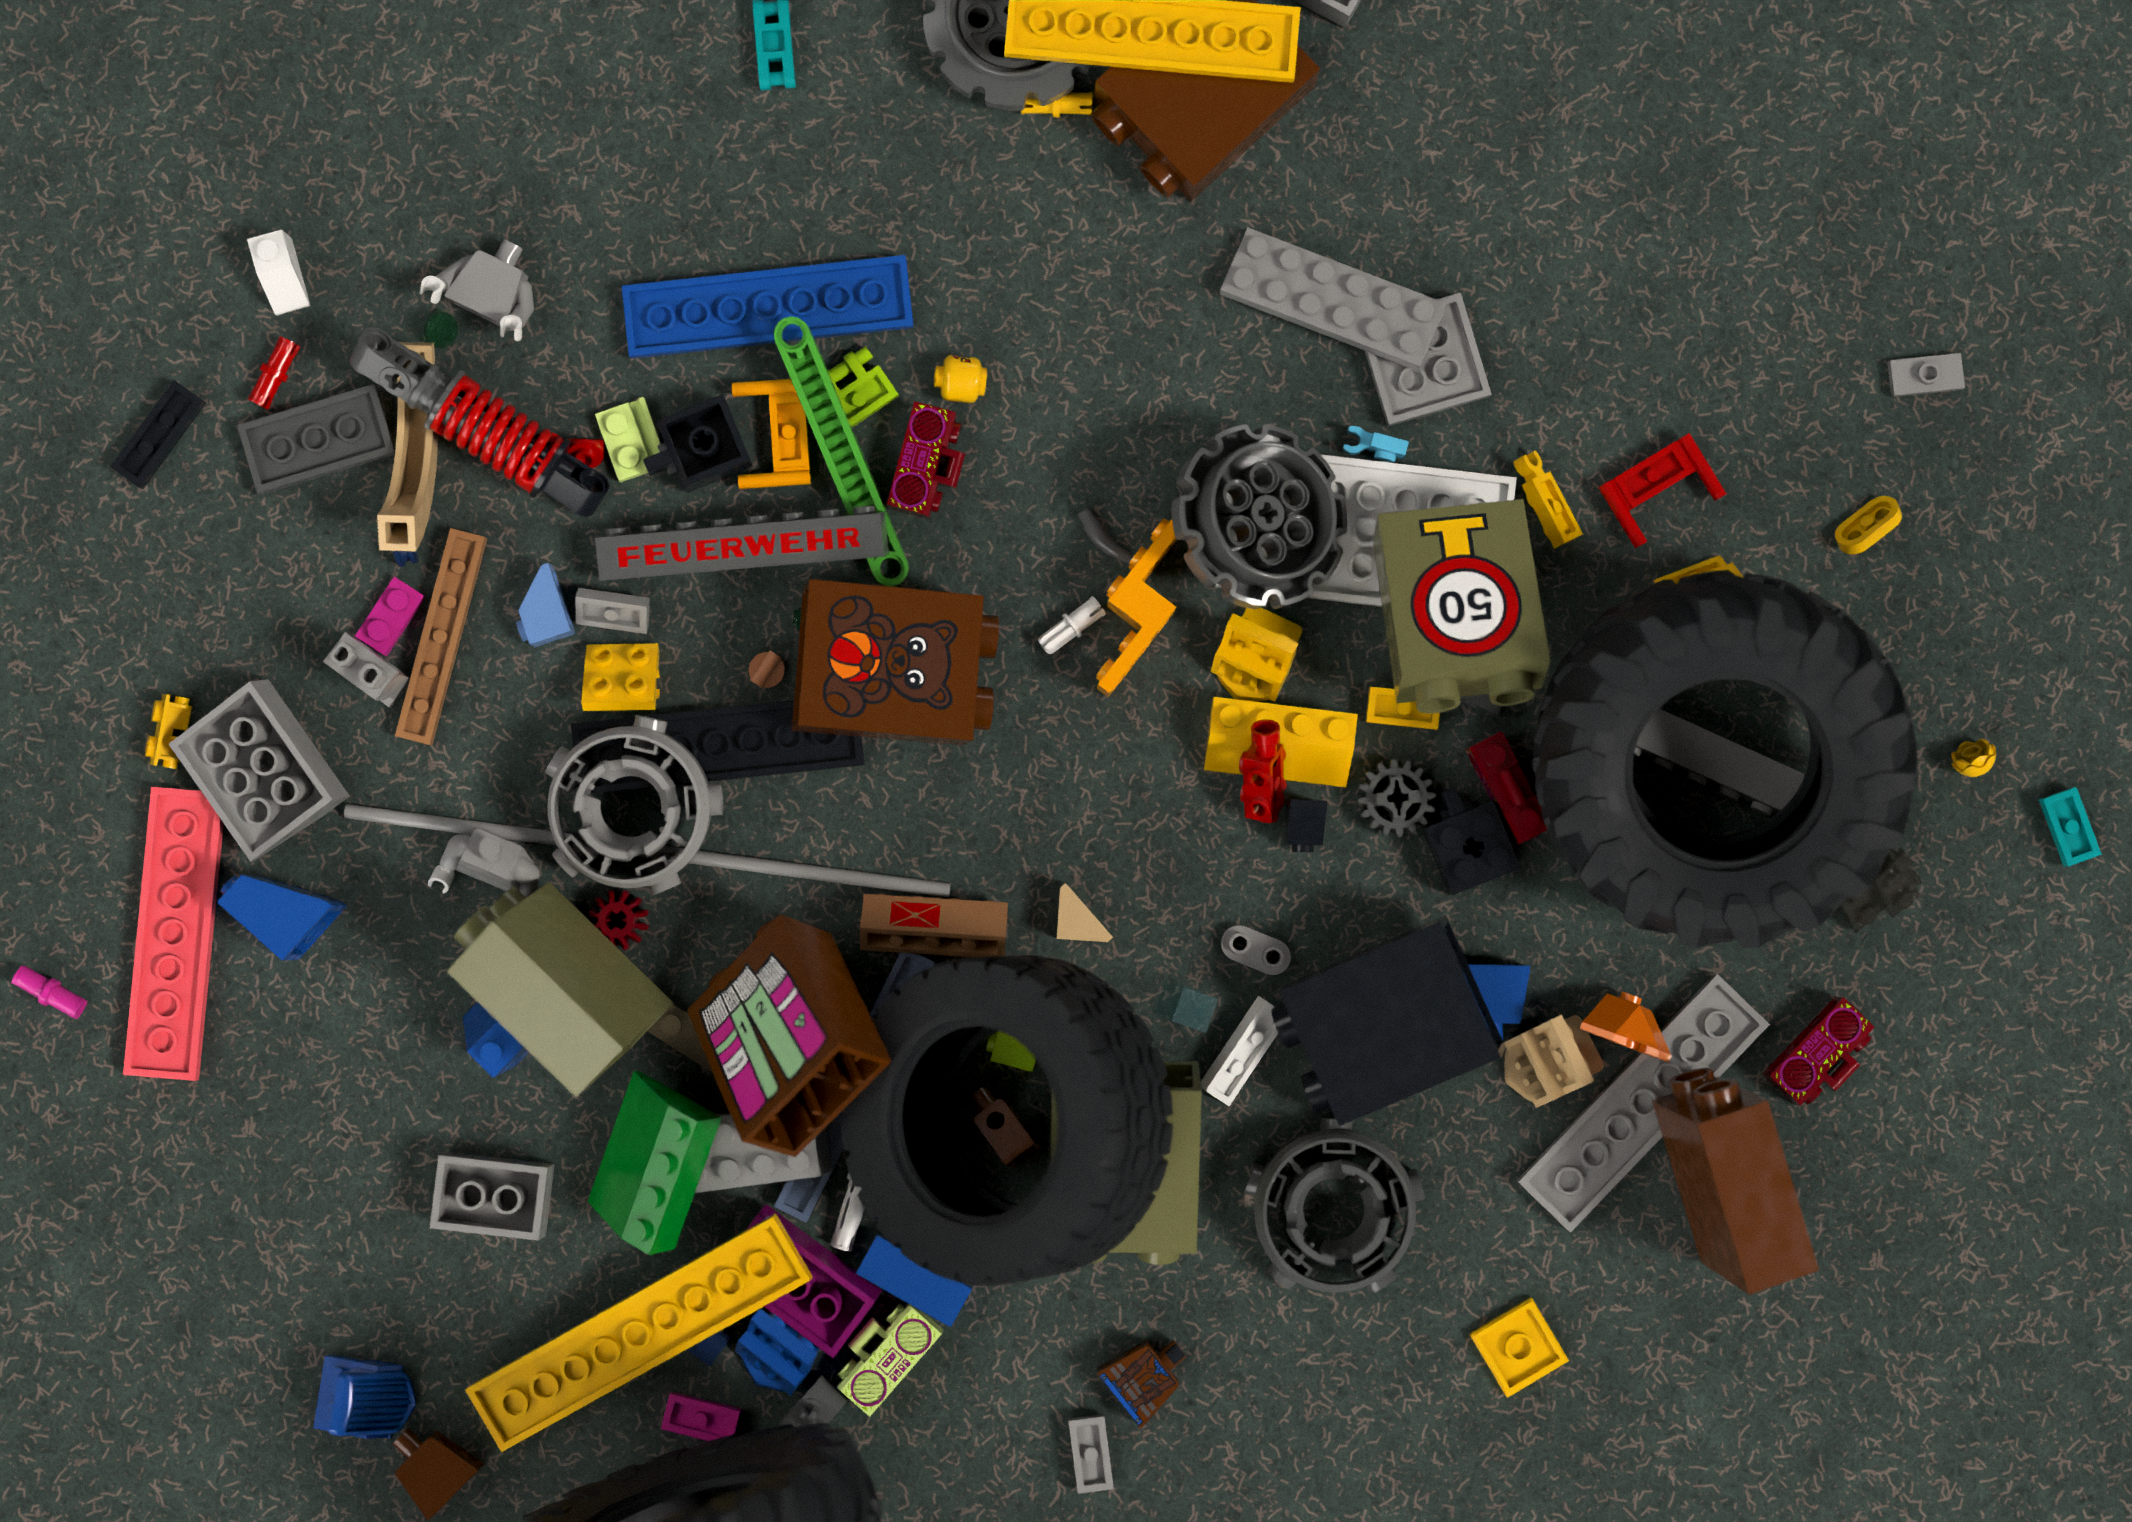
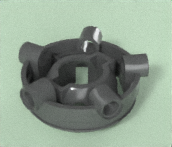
M1320 1117L1319 1130L1304 1133L1283 1145L1270 1158L1266 1166L1256 1162L1251 1166L1250 1171L1252 1173L1249 1181L1245 1182L1243 1193L1254 1197L1253 1217L1255 1229L1263 1249L1271 1260L1265 1271L1288 1290H1291L1296 1283H1299L1314 1290L1334 1293L1348 1292L1366 1287L1370 1294H1373L1396 1279L1397 1274L1393 1268L1405 1254L1412 1239L1416 1223V1202L1425 1200L1418 1172L1416 1169L1405 1171L1398 1159L1386 1147L1362 1133L1352 1131L1353 1121L1339 1126L1336 1119ZM1319 1145V1150L1322 1153L1355 1154L1356 1145L1376 1153L1368 1161L1365 1168L1352 1160L1338 1159L1328 1162L1319 1161L1302 1170L1300 1165L1292 1159L1302 1151ZM1381 1159L1395 1173V1175L1384 1177L1391 1205L1397 1213L1406 1210L1404 1228L1399 1242L1386 1235L1390 1216L1385 1213L1383 1200H1386L1388 1197L1380 1182L1371 1174ZM1288 1162L1299 1173L1287 1190L1284 1201L1287 1219L1286 1230L1291 1240L1300 1249L1298 1254L1287 1245H1284L1278 1252L1271 1240L1267 1224V1204L1277 1207L1287 1179V1175L1280 1171ZM1356 1174L1360 1176L1359 1182H1367L1360 1192L1364 1204L1363 1218L1359 1227L1352 1234L1337 1240L1324 1238L1317 1248H1314L1313 1242L1306 1243L1304 1241L1303 1233L1307 1223L1303 1214V1205L1306 1195L1314 1185L1323 1180H1343L1348 1175L1354 1176ZM1382 1241L1396 1247L1388 1258L1378 1248ZM1308 1256L1316 1262L1328 1266H1335V1260L1348 1259L1353 1264L1352 1267L1359 1278L1340 1282L1314 1279L1308 1276L1313 1268L1304 1258Z

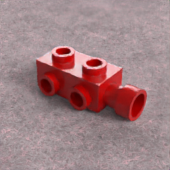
M1263 719L1251 725V742L1253 744L1247 752L1244 751L1239 761V771L1243 773L1240 801L1244 803L1245 818L1258 820L1262 823H1273L1279 819V811L1284 805V791L1287 784L1284 779L1283 761L1286 758V753L1283 749V744L1279 743L1280 725L1276 721Z

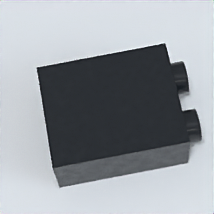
M1446 915L1288 983L1279 991L1283 1004L1271 1009L1274 1024L1285 1046L1292 1048L1302 1043L1314 1069L1301 1075L1302 1084L1312 1108L1318 1115L1332 1110L1339 1126L1500 1059L1506 1049Z

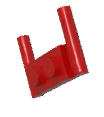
M1690 433L1598 488L1635 549L1648 541L1631 515L1630 510L1693 472H1697L1714 501L1727 494Z

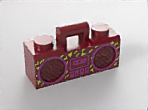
M914 401L886 504L888 509L930 520L931 512L938 513L943 497V492L937 491L938 486L942 485L956 489L965 453L949 449L950 443L957 444L962 423L956 422V412ZM942 456L949 458L945 477L937 475Z
M1502 731L1464 749L1490 800L1494 801L1502 823L1514 845L1521 844L1547 830L1537 797L1530 788Z
M1835 996L1762 1075L1793 1104L1801 1106L1805 1102L1808 1105L1822 1092V1089L1819 1087L1822 1082L1836 1092L1858 1069L1860 1064L1848 1053H1851L1853 1050L1859 1052L1870 1042L1872 1037L1869 1033L1874 1026L1844 997ZM1841 1059L1843 1063L1829 1075L1827 1073L1828 1070Z

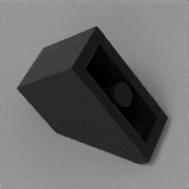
M1291 799L1285 802L1284 845H1292V852L1314 853V846L1323 845L1327 801Z

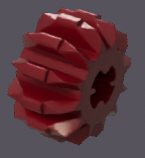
M610 890L607 895L609 904L605 899L597 897L595 902L602 910H589L588 915L598 918V923L592 924L597 929H601V933L609 937V940L615 946H617L619 938L621 948L628 950L630 949L628 936L634 942L640 943L642 937L635 930L649 929L648 924L639 922L640 917L649 915V910H635L643 901L640 897L634 898L628 904L630 891L623 890L618 901L616 892ZM613 912L616 914L625 913L627 919H623V921L627 923L624 928L621 926L612 927L611 921H614V919H611V915Z

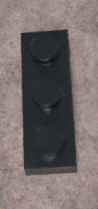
M173 380L110 467L139 488L144 489L206 405V402Z

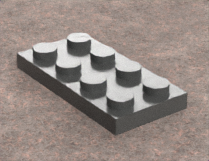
M375 384L237 425L255 489L259 495L395 455V443L378 386Z

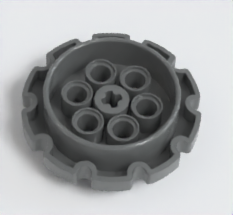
M926 0L928 5L935 8L933 12L923 16L925 38L931 57H942L945 59V62L940 67L941 74L954 89L967 98H971L975 93H983L987 107L1006 111H1022L1025 109V102L1030 98L1036 99L1040 106L1051 104L1075 88L1073 74L1077 72L1088 74L1094 66L1008 58L1004 56L996 57L992 55L990 51L994 46H1005L1009 0ZM978 16L988 20L987 25L983 28H974L969 23L974 17Z
M1264 424L1255 429L1254 433H1252L1248 425H1238L1207 440L1208 450L1202 447L1192 452L1184 463L1176 480L1177 485L1183 490V495L1172 501L1174 534L1177 540H1185L1189 548L1188 552L1184 554V560L1193 574L1206 587L1216 583L1219 584L1222 588L1221 596L1224 600L1249 609H1258L1265 606L1267 600L1272 608H1282L1314 593L1312 583L1318 585L1328 581L1337 568L1343 554V549L1337 544L1336 538L1347 532L1346 504L1344 496L1334 493L1331 489V483L1336 479L1331 467L1315 448L1311 447L1305 451L1301 450L1298 446L1299 438L1296 434L1273 425ZM1253 475L1259 479L1260 487L1254 482ZM1227 493H1229L1232 496L1234 502L1233 505H1231L1227 500ZM1284 493L1288 495L1290 505L1285 501ZM1230 528L1236 533L1237 542L1231 537ZM1287 528L1293 533V540L1289 538ZM1261 546L1266 550L1267 559L1261 554Z

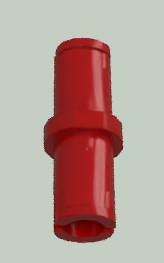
M279 336L267 363H262L259 369L262 373L247 400L269 410L281 383H286L289 377L286 373L301 346Z

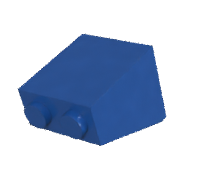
M260 875L232 877L221 889L224 895L217 901L219 905L282 961L299 960L347 907L341 900Z
M478 1002L463 1016L467 1052L492 1078L515 1067L529 1053Z

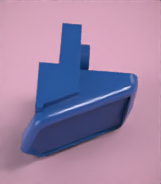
M759 1309L750 1319L746 1332L738 1340L735 1352L741 1356L742 1362L755 1385L779 1392H786L790 1396L811 1370L817 1353L820 1350L819 1347L786 1324L776 1314L770 1311L765 1313L762 1309Z
M334 1354L326 1355L313 1428L329 1431V1434L336 1436H355L365 1439L392 1438L393 1433L399 1432L403 1428L417 1405L411 1379L406 1373H403L404 1365L371 1359L359 1360Z

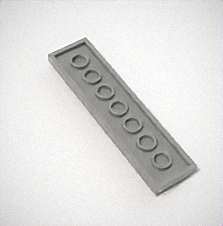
M1714 974L1660 1030L1672 1055L1670 1062L1668 1063L1639 1052L1516 1181L1571 1233L1663 1137L1652 1100L1673 1093L1669 1080L1680 1073L1698 1068H1711L1715 1078L1720 1077L1770 1024L1718 974Z

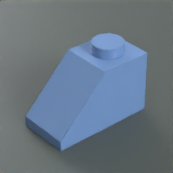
M549 563L540 566L518 610L521 620L516 621L522 641L528 640L529 645L533 647L576 634L554 566Z

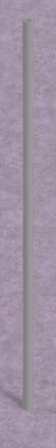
M346 804L344 809V818L468 835H472L474 829L479 828L506 840L557 846L552 832L548 830ZM563 833L565 838L571 835V833ZM664 846L651 856L647 857L645 854L636 857L655 859L669 853L672 861H674L685 848ZM700 850L689 862V864L949 898L951 883Z

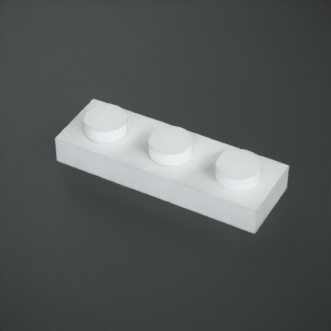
M1260 996L1256 998L1202 1079L1201 1088L1226 1105H1231L1278 1034L1271 1014V1009L1275 1006Z

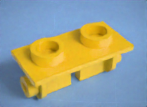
M162 694L161 701L155 700L151 721L157 722L155 736H148L145 757H151L149 765L157 766L158 759H162V767L177 769L178 762L181 763V761L169 746V743L177 738V736H172L173 729L184 731L188 729L192 706H189V698L175 696L174 703L169 702L170 695Z

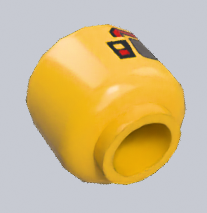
M948 355L943 362V366H936L934 387L940 388L941 396L945 401L974 403L978 396H984L987 368L981 367L980 360L976 357Z

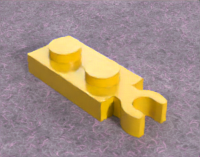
M1535 450L1513 461L1517 472L1526 480L1522 487L1526 493L1527 501L1534 508L1543 526V532L1551 541L1554 549L1583 535L1551 471L1545 473L1542 469V460L1537 451Z

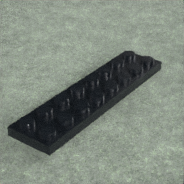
M794 700L647 716L668 722L665 734L676 739L693 754L702 767L708 782L865 766L862 737L791 731ZM635 717L572 723L573 748L584 739L600 731L621 726H633ZM615 738L593 746L580 757L590 762L584 774L585 777L593 767L604 760L613 761L621 759L624 755H632L646 758L661 766L663 761L670 756V753L661 748V753L658 755L624 748L626 738ZM675 758L672 765L668 766L665 771L674 781L675 786L692 784L687 772ZM636 776L621 777L613 782L599 777L590 794L654 788V786L647 780Z

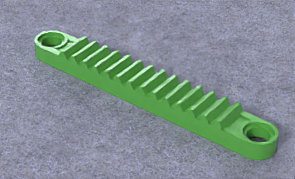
M797 317L783 318L778 322L774 330L775 343L847 514H854L853 507L875 505V512L885 511L889 554L885 557L866 559L874 577L879 583L890 587L896 586L903 582L908 575V560L853 432L851 423L847 418L846 411L842 406L841 399L837 394L835 385L808 324ZM791 324L799 326L803 333L800 343L793 346L785 343L782 336L785 327ZM886 558H894L900 563L901 572L896 578L890 579L882 574L880 567Z

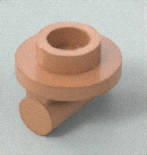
M770 650L769 652H762L756 655L749 665L750 681L761 688H771L778 685L785 674L782 658Z

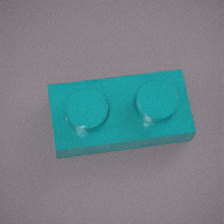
M2077 787L2038 799L2063 867H2069L2102 855Z

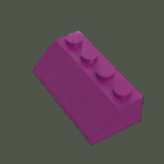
M766 1204L747 1229L777 1214L813 1277L807 1283L764 1307L834 1358L874 1304L882 1289L857 1275L855 1269Z

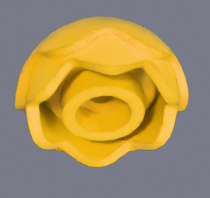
M1983 738L1978 739L1976 742H1963L1959 745L1956 752L1951 753L1953 760L1951 765L1957 772L1967 777L1983 775L1995 763V746Z

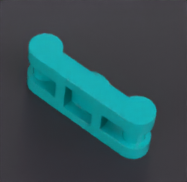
M753 0L760 91L772 90L771 86L785 85V89L796 88L789 0L773 2ZM779 16V23L766 24V17ZM782 62L783 71L770 72L769 63Z

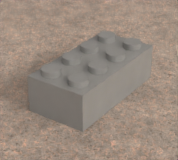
M730 1112L717 1114L722 1119L695 1193L819 1177L832 1172L827 1129L825 1127L796 1157H791L742 1142Z

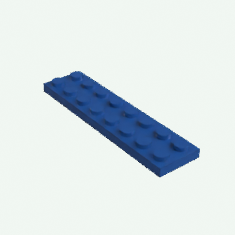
M906 255L622 286L628 353L631 359L775 343L774 330L776 325L783 318L791 316L805 321L810 327L814 339L914 328ZM791 324L785 327L782 336L785 342L802 340L803 333L799 326Z

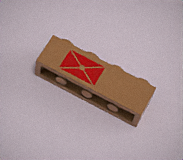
M864 894L860 923V950L963 957L1005 956L1008 903L991 900L973 901L957 898L940 899L924 898L922 896Z

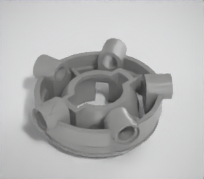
M636 715L633 726H621L600 731L581 741L571 751L561 746L551 759L545 773L553 778L549 789L547 808L550 829L558 848L552 855L571 877H575L581 872L594 881L619 888L648 886L652 896L681 884L677 872L685 867L701 848L709 829L711 816L723 815V793L721 783L708 784L706 775L693 754L683 744L665 734L667 721ZM615 738H626L624 748L653 755L660 754L661 748L670 753V756L663 761L661 766L646 758L632 755H624L621 759L613 761L604 760L593 767L585 777L584 774L590 762L580 757L593 746ZM675 758L683 766L692 782V785L684 787L687 820L696 819L690 840L676 832L682 820L680 816L681 806L678 801L675 783L665 771L668 766L672 765ZM636 776L651 783L659 794L661 813L665 815L666 825L659 828L661 834L657 835L650 830L640 836L628 837L617 834L610 829L601 814V800L590 794L599 777L613 782L621 777ZM579 784L574 797L573 812L578 811L580 813L583 826L581 829H578V832L565 838L558 813L560 789L562 788L569 792L574 790ZM671 838L685 846L683 852L673 862L668 853L639 865L635 868L638 877L626 878L607 874L612 860L627 862L638 855L645 854L647 857L651 856L666 846ZM598 854L605 857L600 871L589 865L598 857Z

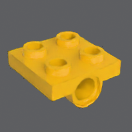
M658 643L586 645L581 699L583 711L655 710L656 699H659L660 689H656V678H660Z

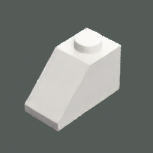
M281 229L247 239L256 274L275 315L309 307L310 302L292 238Z

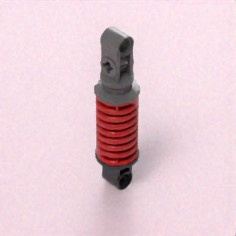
M370 327L364 329L349 357L350 365L358 373L367 376L389 393L407 402V406L413 410L419 408L421 412H424L427 415L424 428L427 430L431 429L441 436L444 435V438L448 441L457 439L456 444L460 449L468 448L469 454L473 457L480 455L481 462L485 465L492 463V468L496 472L504 470V477L508 480L515 478L516 485L530 493L529 496L535 498L541 491H544L579 516L588 517L595 513L609 491V481L601 472L592 469L568 453L571 444L570 440L567 438L563 439L554 432L552 433L548 428H543L536 434L539 423L536 420H530L524 426L527 415L523 412H519L513 419L512 416L516 410L513 405L508 404L501 411L500 409L504 404L503 399L495 397L489 403L488 401L492 393L488 389L482 390L478 396L480 384L468 377L463 370L453 377L447 376L446 373L441 372L439 365L431 364L417 352L408 349L391 338L385 331ZM408 360H410V361H411L410 364H409V365L406 367V369H405V368H404L405 363H406ZM400 376V381L394 384L395 380ZM547 442H551V444L548 447H546Z

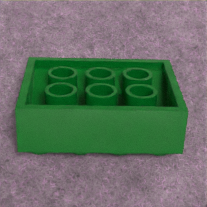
M638 1070L633 1071L587 1202L621 1239L646 1254L653 1255L674 1250L722 1117Z

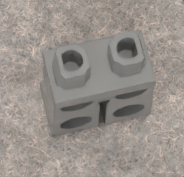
M346 632L323 661L374 700L381 701L390 708H392L407 688L410 680L408 675L389 661L383 659L382 656L359 639L352 637Z

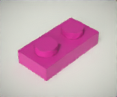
M393 577L355 637L384 656H388L426 596L400 579Z
M671 1391L661 1429L706 1441L715 1440L735 1434L741 1408Z

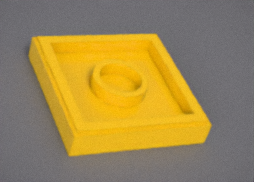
M1531 1297L1469 1333L1507 1398L1569 1361Z

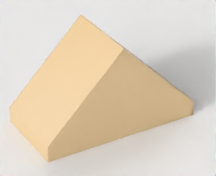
M1066 883L1061 886L1057 939L1109 942L1113 938L1112 935Z

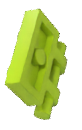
M866 346L856 353L849 352L843 356L844 361L829 370L830 377L852 428L899 397V394L879 365L868 372L863 368L862 365L873 358ZM853 372L857 380L839 390L835 383Z

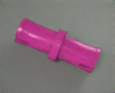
M25 965L17 970L12 979V984L37 997L38 1003L44 1006L51 1005L74 1019H77L82 1014L88 1003L85 999L62 987L59 980L55 978L50 980Z

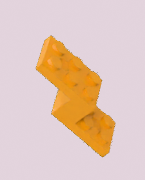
M1166 518L1162 519L1151 534L1150 540L1153 543L1148 550L1141 546L1129 562L1128 568L1131 569L1130 573L1126 578L1119 575L1107 590L1106 596L1109 597L1107 607L1139 632L1136 633L1131 630L1119 645L1118 650L1122 654L1115 662L1109 658L1097 673L1096 679L1100 681L1097 685V690L1106 697L1111 695L1176 610V606L1145 583V580L1177 541L1172 519L1170 522Z

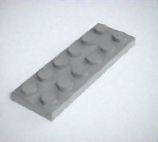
M1247 228L1220 289V295L1417 371H1420L1447 303L1251 228Z

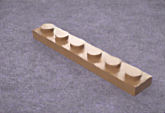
M452 528L449 530L397 725L396 737L433 745L487 542L486 537Z

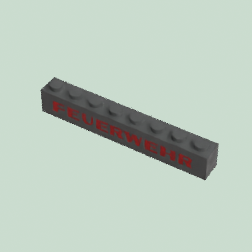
M875 505L853 507L854 514L840 515L839 508L818 510V517L804 518V512L782 513V520L768 521V515L747 516V523L733 524L732 518L712 519L711 526L698 527L697 521L675 523L676 529L662 530V524L640 526L641 532L628 534L626 527L605 529V536L595 538L599 581L885 557L889 554L885 511L875 512Z

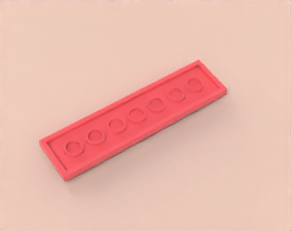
M151 787L123 1075L191 1081L199 1080L224 823L201 791Z

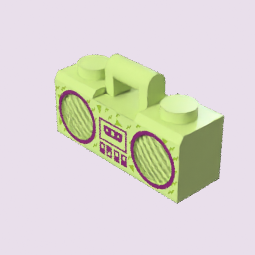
M899 1303L886 1318V1321L890 1323L887 1329L872 1317L848 1344L849 1348L860 1359L856 1362L851 1358L841 1369L838 1376L842 1380L837 1388L869 1417L942 1335L943 1329L923 1311L910 1304L904 1307ZM876 1334H879L883 1340L870 1354L865 1347Z

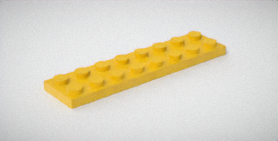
M1009 0L1004 57L1293 83L1295 79L1301 7L1225 0Z

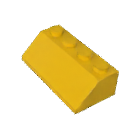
M1214 697L1211 705L1204 770L1243 775L1239 771V761L1244 751L1247 752L1253 744L1251 742V725L1258 720L1269 719L1276 721L1280 725L1279 743L1283 744V749L1286 753V758L1283 761L1285 780L1346 788L1354 751L1358 714Z

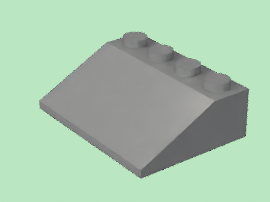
M269 679L249 681L169 743V746L250 862L255 861L311 825L350 796Z

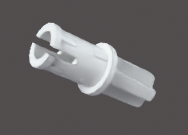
M1091 596L1088 601L1069 615L1064 613L1062 615L1063 619L1039 637L1038 641L1041 647L1048 654H1053L1075 636L1080 638L1083 630L1106 615L1104 609H1100L1101 605Z

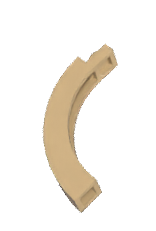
M399 342L408 349L417 352L431 364L435 363L434 343ZM408 360V361L405 363V365H404V368H405V369H406V367L410 364V362H411L410 360ZM400 376L397 378V383H398V382L400 381V379H401ZM397 397V437L393 472L385 503L377 515L379 550L416 551L424 536L432 505L437 468L438 433L424 428L427 418L424 412H421L419 408L413 410L407 406V402Z

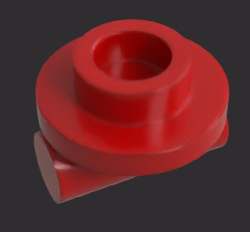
M568 438L571 441L568 449L569 454L591 468L601 464L605 447L604 439Z

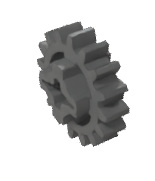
M1396 759L1390 760L1389 769H1386L1382 763L1376 765L1377 775L1371 772L1365 774L1369 784H1360L1358 786V789L1365 793V797L1356 800V802L1366 806V810L1360 816L1361 818L1370 816L1373 819L1369 825L1370 829L1381 825L1383 836H1387L1390 830L1394 829L1396 838L1402 837L1403 828H1406L1410 834L1416 833L1414 825L1416 822L1421 825L1428 823L1423 816L1424 812H1434V808L1428 805L1427 801L1435 798L1436 793L1427 792L1426 787L1432 783V780L1422 781L1419 778L1423 773L1422 768H1418L1414 772L1410 771V761H1405L1402 768H1398ZM1387 776V786L1381 793L1373 794L1377 783ZM1402 776L1410 779L1418 790H1410L1403 784ZM1394 788L1397 789L1399 795L1405 796V801L1399 803V809L1395 808V804L1388 802L1387 799L1389 795L1394 793ZM1419 803L1415 814L1405 821L1406 810L1412 804ZM1381 806L1389 813L1391 822L1383 819L1374 807Z

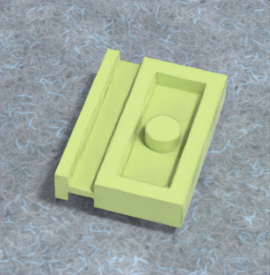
M644 397L595 414L619 482L648 473L643 459L660 452L658 445L661 442Z

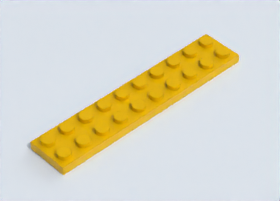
M774 1214L469 1385L465 1391L500 1451L503 1452L810 1281L813 1276L777 1214Z

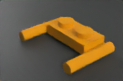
M791 379L732 383L733 397L769 395L774 469L772 473L738 475L739 489L811 484L807 416Z

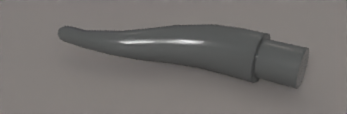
M1090 508L1077 514L1084 526L1083 530L1097 548L1106 555L1130 565L1129 562L1133 555L1109 538ZM1150 576L1145 580L1146 583L1151 582Z

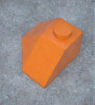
M1622 991L1620 997L1606 994L1582 1021L1581 1030L1669 1063L1672 1055L1652 1011L1640 1005L1642 999Z

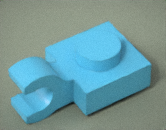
M1349 426L1347 433L1356 435L1359 439V444L1357 446L1344 444L1342 451L1349 455H1356L1362 450L1368 449L1367 451L1375 453V459L1395 463V459L1402 460L1406 455L1409 441L1376 432L1369 433L1358 426Z

